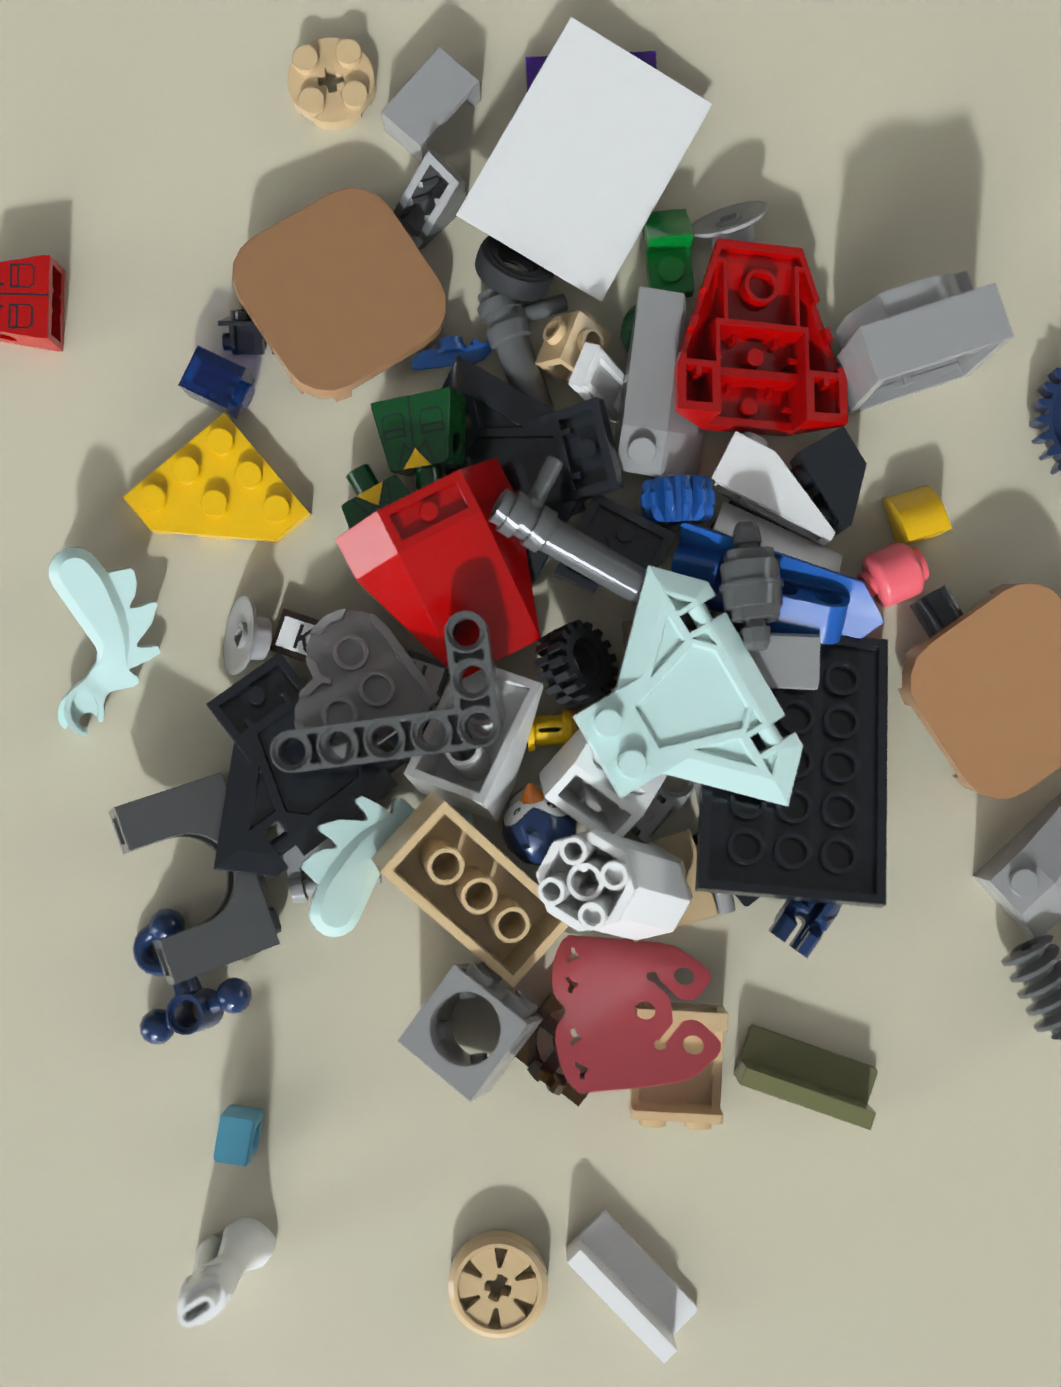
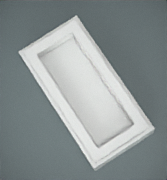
M585 342L568 384L585 401L596 397L603 399L609 421L617 423L625 373L599 345Z

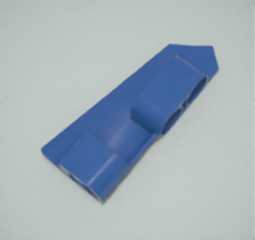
M683 521L680 528L679 544L673 556L671 572L707 581L716 596L704 603L709 606V611L713 610L724 613L722 594L719 592V586L721 585L720 567L724 563L723 557L726 552L736 549L733 548V536ZM774 551V557L779 559L780 578L783 579L784 586L782 587L783 606L780 608V617L775 622L765 623V626H770V633L819 634L821 644H835L840 641L841 635L862 639L884 623V618L864 581Z

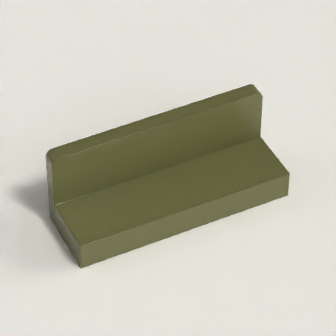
M756 1025L749 1027L734 1071V1076L740 1085L868 1130L872 1128L876 1112L868 1105V1101L878 1074L874 1066Z

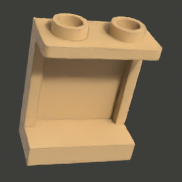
M643 1001L636 1005L635 1012L642 1019H650L655 1015V1008L651 1003ZM671 1003L673 1024L660 1040L654 1042L656 1049L663 1050L666 1048L665 1043L683 1021L696 1020L703 1023L721 1041V1051L711 1063L690 1080L675 1084L630 1089L629 1111L631 1118L639 1120V1124L645 1127H665L667 1121L684 1122L686 1128L693 1130L711 1129V1124H723V1112L720 1106L724 1032H728L729 1013L723 1005ZM688 1036L683 1041L684 1049L690 1054H699L704 1048L703 1042L696 1036Z

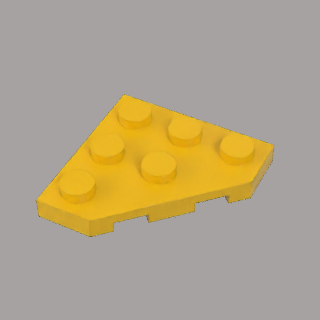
M225 413L123 496L147 527L154 533L186 534L207 538L247 539L279 543L311 516Z

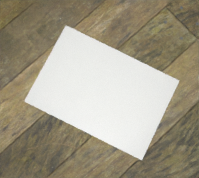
M571 17L456 216L602 302L711 108L712 103Z

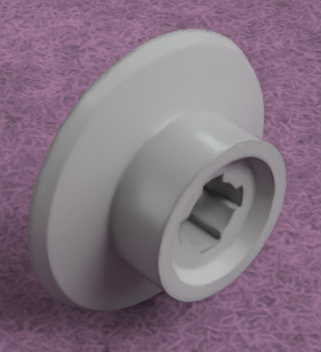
M748 201L711 212L692 224L694 236L700 238L710 237L713 247L718 238L753 242L756 239L753 223L765 215L768 205L763 201Z
M244 595L235 601L228 616L223 645L224 662L227 671L231 675L241 673L247 667L250 660L263 661L269 652L272 641V624L270 619L257 616L253 601Z

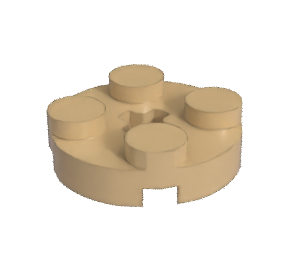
M327 37L317 39L307 45H301L294 50L287 82L296 110L302 116L304 115L307 119L313 121L315 126L326 130L345 129L361 120L362 113L367 109L369 103L372 105L375 99L376 80L371 62L361 51L360 45L355 40L349 38ZM329 76H336V78L344 80V82L337 84V91L329 92L327 86L321 85Z

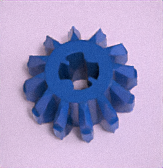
M699 474L669 475L648 479L642 483L640 510L643 517L660 526L681 525L683 521L698 524L707 522L714 516V506L716 505L715 491L713 490L712 479L707 476H700Z

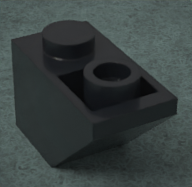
M842 426L798 452L789 462L792 466V469H790L791 473L802 488L808 492L816 507L835 531L834 536L852 525L867 465L847 430Z

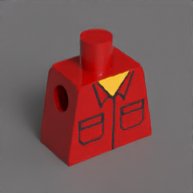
M39 255L0 262V342L51 351H63L65 270L50 255Z

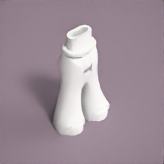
M241 1217L226 1225L222 1240L215 1235H211L202 1241L195 1254L192 1275L186 1277L178 1291V1320L182 1326L200 1325L213 1319L232 1298L241 1277L248 1271L256 1270L268 1262L274 1252L276 1239L264 1224L253 1218Z

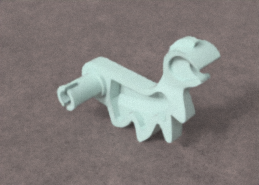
M69 546L59 550L52 557L49 563V578L55 590L95 645L97 654L96 662L88 674L71 687L60 700L57 713L58 721L64 729L69 726L75 733L88 736L87 727L79 723L80 717L85 713H92L99 722H103L105 697L111 691L138 685L140 680L130 668H134L160 654V648L156 644H137L151 626L158 605L154 600H149L139 605L130 606L137 588V580L132 568L125 567L106 571L90 551L81 547Z
M359 796L355 799V804L363 812L364 821L338 819L318 825L317 829L319 832L331 839L335 847L321 849L310 854L301 863L300 868L317 884L310 900L308 912L309 919L314 928L322 934L332 937L343 936L353 930L358 923L380 875L371 858L414 811L405 799L401 797L394 798L391 804V811L389 812L374 801ZM462 812L461 815L473 825L471 813Z

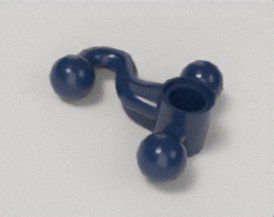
M170 908L159 910L151 917L149 924L142 928L135 937L133 945L134 959L138 967L145 973L154 976H164L159 959L153 956L151 952V946L154 940L185 929V921L180 912ZM197 976L173 985L175 997L167 1005V1010L157 1008L146 1013L139 1025L140 1034L145 1041L158 1045L167 1042L174 1032L181 1035H189L214 1027L221 1021L224 1011L236 1014L249 1006L252 999L251 987L246 981L237 977L228 978L218 986L217 991L203 988ZM193 1003L196 1004L199 1011L198 1019L193 1014Z

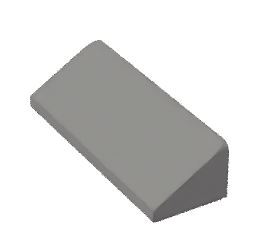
M737 631L740 638L742 639L741 632ZM770 633V643L765 651L749 652L769 688L818 689L820 680L819 634Z

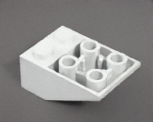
M580 729L575 732L539 773L543 794L547 800L587 829H597L620 837H624L644 815L667 777V774H661L626 796L619 797Z

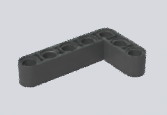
M460 611L451 616L446 623L445 642L454 708L288 730L274 738L270 746L272 762L278 769L284 772L295 773L476 749L493 744L502 733L503 721L491 631L487 622L480 615L472 611ZM465 621H475L480 628L478 641L470 646H462L456 638L458 626ZM473 666L482 668L487 677L484 688L477 693L468 692L462 683L464 672ZM479 712L488 715L493 724L490 736L484 740L474 738L468 729L470 718ZM431 719L439 720L446 730V736L438 746L427 743L423 737V727ZM386 725L393 727L399 736V743L391 752L383 750L377 742L379 730ZM341 731L346 733L352 741V750L345 758L337 756L332 749V740ZM293 738L301 740L306 749L305 757L299 764L292 762L286 752L287 745Z

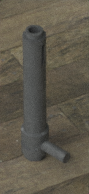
M487 288L477 297L480 304L477 311L481 322L488 326L489 330L486 332L491 349L496 350L508 384L555 410L541 369L535 364L537 358L529 339L532 331L528 322L568 311L566 296L562 293L522 305L520 300L506 297L491 288ZM587 500L578 503L572 516L586 510L584 502Z
M551 456L546 458L528 495L520 490L514 493L507 488L504 489L494 504L488 521L497 525L496 531L508 538L512 535L518 537L520 544L534 553L538 550L546 553L637 606L646 569L557 518L558 513L544 505L563 466L560 460ZM688 612L680 616L688 630L697 629Z

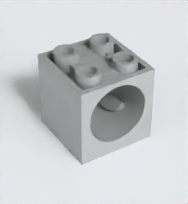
M473 962L453 965L398 1039L399 1043L470 1102L493 1088L543 1020L535 1012L538 1005L530 997L519 990H516L514 994L500 984L502 978L484 962H481L479 965ZM483 996L497 1011L501 1028L500 1039L489 1057L487 1052L470 1055L456 1042L452 1032L451 1019L453 1010L460 999Z

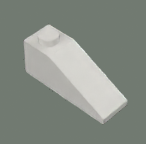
M735 431L710 478L712 479L713 490L819 545L824 546L830 542L835 531L776 451L768 448V442L754 433L744 432V434Z

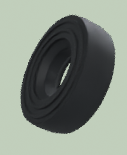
M491 236L483 240L476 255L475 270L480 279L497 293L515 300L534 301L542 298L548 292L554 279V273ZM506 263L514 264L522 268L524 271L516 270L508 266Z

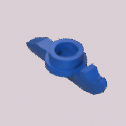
M448 336L437 341V349L423 350L413 358L411 368L418 371L452 367L458 355L476 364L485 360L492 349L488 340L485 343H481L478 339H472L471 345H465L461 336Z

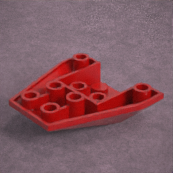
M497 458L459 469L377 510L335 539L356 581L448 670L445 626L448 619L460 611H472L480 615L487 622L491 631L495 662L540 639L526 547L520 544L518 537L514 535L509 538L496 531L497 525L488 521L490 512L504 489L507 488L514 492ZM475 621L462 622L456 630L457 641L462 646L473 645L480 637V628ZM477 666L468 668L464 672L462 679L482 670V668Z

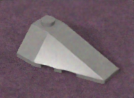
M639 286L614 437V445L621 471L657 477L698 474L704 430L675 412L674 366L689 324L684 293Z
M1061 793L973 875L974 879L1031 939L1044 936L1061 920Z

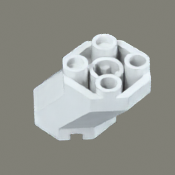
M597 829L553 841L536 873L539 882V897L545 903L547 912L578 932L594 930L632 940L670 933L677 928L693 899L690 885L688 886L686 881V870L683 860L653 842L644 844Z

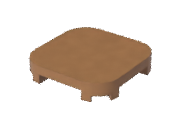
M344 188L327 194L252 237L239 249L233 262L232 280L242 310H246L289 375L290 383L302 395L305 392L317 398L335 399L336 402L352 397V390L420 349L429 350L438 341L439 334L445 323L446 295L439 279L392 209L379 196L364 189Z
M1037 583L1002 584L989 590L991 595L924 643H915L905 654L908 658L902 670V688L898 689L904 705L912 707L956 774L953 777L964 788L993 799L1014 798L1030 790L1061 767V598L1052 589Z

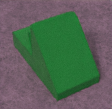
M686 209L652 211L643 227L648 287L684 293L685 297H692L694 282L690 247L694 233Z

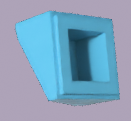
M231 1104L220 1115L213 1156L216 1162L245 1167L250 1163L258 1149L264 1113L262 1109Z

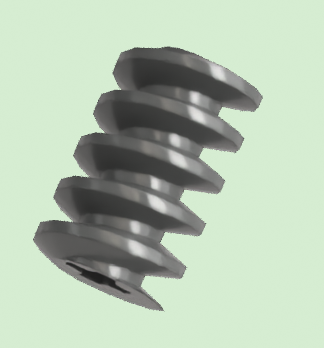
M1045 935L1016 946L1001 960L1003 966H1018L1019 969L1009 976L1012 983L1024 981L1027 983L1025 987L1018 991L1017 995L1020 999H1035L1025 1009L1029 1016L1043 1015V1018L1034 1024V1029L1037 1032L1051 1031L1052 1039L1061 1040V960H1059L1061 958V949L1055 944H1050L1053 941L1052 935Z

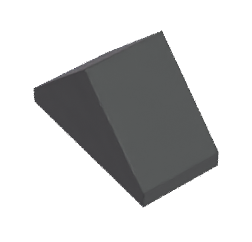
M433 149L426 153L393 211L419 250L423 249L457 217L456 214L466 198L464 180Z

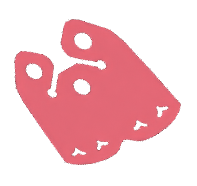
M567 935L559 945L553 961L552 988L556 999L566 1010L556 1027L555 1042L559 1063L570 1085L580 1094L675 1084L690 1080L698 1075L718 1056L721 1051V1041L703 1023L696 1020H686L680 1024L667 1040L665 1049H656L654 1042L660 1040L673 1024L670 997L653 981L647 980L646 976L648 973L654 972L657 974L658 980L679 999L694 1000L700 996L711 980L710 972L703 964L681 949L664 943L649 941L634 943L633 940ZM571 948H574L580 957L569 963L567 960L572 955ZM679 968L691 970L694 975L693 982L688 985L678 983L674 977L675 971ZM566 977L578 983L572 993L568 992L570 984L567 982ZM643 1001L651 1003L655 1008V1015L650 1019L638 1017L635 1012V1007L638 1003ZM571 1029H575L578 1036L582 1038L574 1046L570 1045L573 1040ZM688 1036L700 1038L704 1045L702 1052L695 1055L688 1053L683 1046L685 1038ZM575 1062L588 1067L584 1079L580 1078L581 1071L575 1066Z

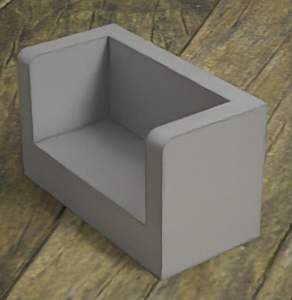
M438 47L381 111L385 132L422 162L428 152L427 143L466 100L475 107L481 100L479 80L441 47Z

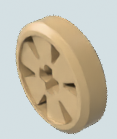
M494 1230L471 1238L460 1248L451 1265L448 1294L456 1316L466 1327L482 1336L506 1338L523 1332L540 1316L547 1299L548 1276L544 1260L531 1242L513 1232ZM498 1274L505 1276V1285L510 1287H501L499 1293L491 1291V1283L486 1282L487 1279L495 1281Z

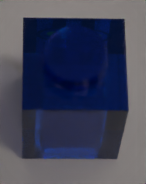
M197 346L178 384L189 397L235 419L241 409L245 410L250 405L255 393V386L253 385L255 380L245 367L200 346Z

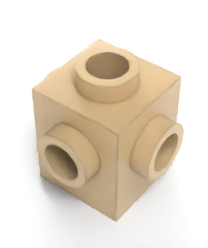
M578 310L555 316L543 332L544 342L535 364L566 386H570L568 384L585 342L597 344L605 351L612 334L598 324L596 317L585 311Z

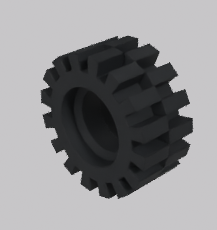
M575 620L547 633V635L539 640L541 644L536 646L535 653L541 656L535 660L536 668L543 669V673L538 675L540 682L547 680L549 686L545 689L549 696L557 693L555 701L560 705L566 702V707L568 708L576 706L578 708L611 693L610 689L614 688L617 683L613 677L618 675V668L613 667L611 664L617 661L615 653L609 654L607 650L612 645L609 640L602 642L603 632L599 628L592 631L593 624L588 621L582 624V620Z

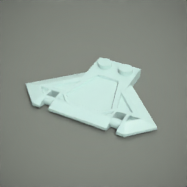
M648 565L615 692L573 716L619 797H624L659 775L667 774L788 806L803 744L796 732L782 738L774 723L786 715L749 651L745 648L742 639L726 612L714 619L711 616L704 602L716 596L707 581ZM687 612L697 629L690 633L680 617ZM757 733L766 746L760 752H758L750 738Z

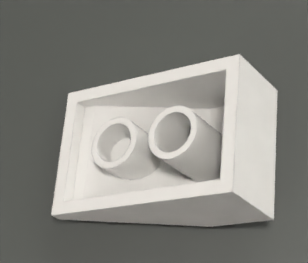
M495 667L503 721L502 733L499 739L493 744L482 748L412 757L404 775L420 793L429 795L434 790L449 804L497 822L516 783L543 685L538 681ZM480 670L462 679V683L468 692L477 693L484 688L487 677L485 672ZM451 680L436 710L454 708ZM479 712L470 718L468 729L474 738L484 740L490 736L493 724L488 715ZM431 719L423 737L427 743L438 746L443 742L446 730L439 720Z

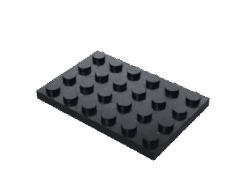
M734 626L736 631L741 632L742 628H745L744 626ZM841 635L838 643H820V680L817 690L770 688L786 715L774 723L782 738L796 732L803 744L789 805L783 806L700 784L695 891L882 908L886 905L888 639L866 637L859 639ZM758 733L750 737L758 752L766 748Z

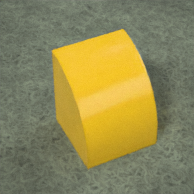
M924 485L882 498L895 542L910 545L939 536L952 529L941 499L930 486Z

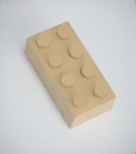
M434 790L371 858L383 876L513 988L569 926L547 912L545 903L539 897V885Z

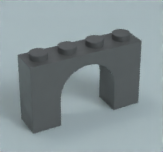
M220 772L112 808L109 811V815L123 855L178 837L199 840L216 852L228 782H224L222 773ZM226 871L227 886L225 896L212 916L197 925L153 941L167 984L175 985L280 944L277 936L281 932L279 917L273 907H267L262 892L267 889L264 876Z

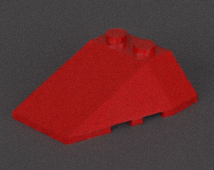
M723 238L716 240L674 366L675 412L700 429L723 432L737 431L739 433L751 432L758 435L786 437L842 427L848 424L847 378L843 367H837L830 343L834 341L830 328H824L816 305L820 302L803 248Z

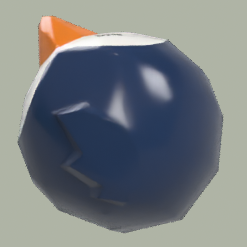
M529 783L526 787L518 790L511 797L503 816L502 836L506 846L525 864L540 866L553 841L577 834V821L544 797L541 783Z

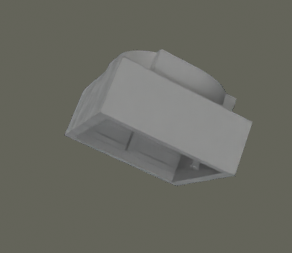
M967 270L957 274L936 275L880 292L876 298L849 313L836 329L842 351L835 358L837 367H843L847 378L848 415L967 377L1011 340L1014 334L996 283L973 290Z

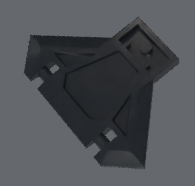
M457 356L442 388L450 387L466 395V415H470L472 427L466 429L465 426V460L463 466L445 470L446 475L459 469L497 458L514 492L520 490L528 495L548 456L555 457L563 463V466L544 505L558 513L557 518L566 523L570 520L580 501L625 488L603 399L596 397L555 411L465 358ZM526 548L533 587L549 555L540 550L534 553Z
M280 652L206 704L207 708L234 742L214 863L215 870L269 877L279 876L289 868L281 858L282 855L294 846H297L304 856L328 839V837L319 832L317 829L318 825L338 819L353 820L362 811L355 804V799L363 796L376 803L398 786L390 774L402 765H405L407 768L412 758L408 757L295 773L284 772L278 769L272 762L270 746L274 738L280 733L296 729L294 725L295 707L300 698V691L306 686ZM429 720L427 723H425V725H424V727H423V734H424V732H425V730H426V728H427V726H428L430 720ZM398 733L393 734L379 744V746L381 747L387 743L394 750L399 743ZM293 738L288 743L286 752L292 762L299 764L305 757L306 749L301 740ZM279 823L284 832L269 842L264 833Z

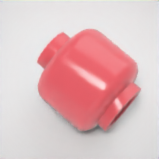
M895 542L867 554L862 560V573L857 575V579L865 582L873 599L879 605L890 607L920 594L923 591L925 580L929 577V569L923 554L918 548H910L905 543Z

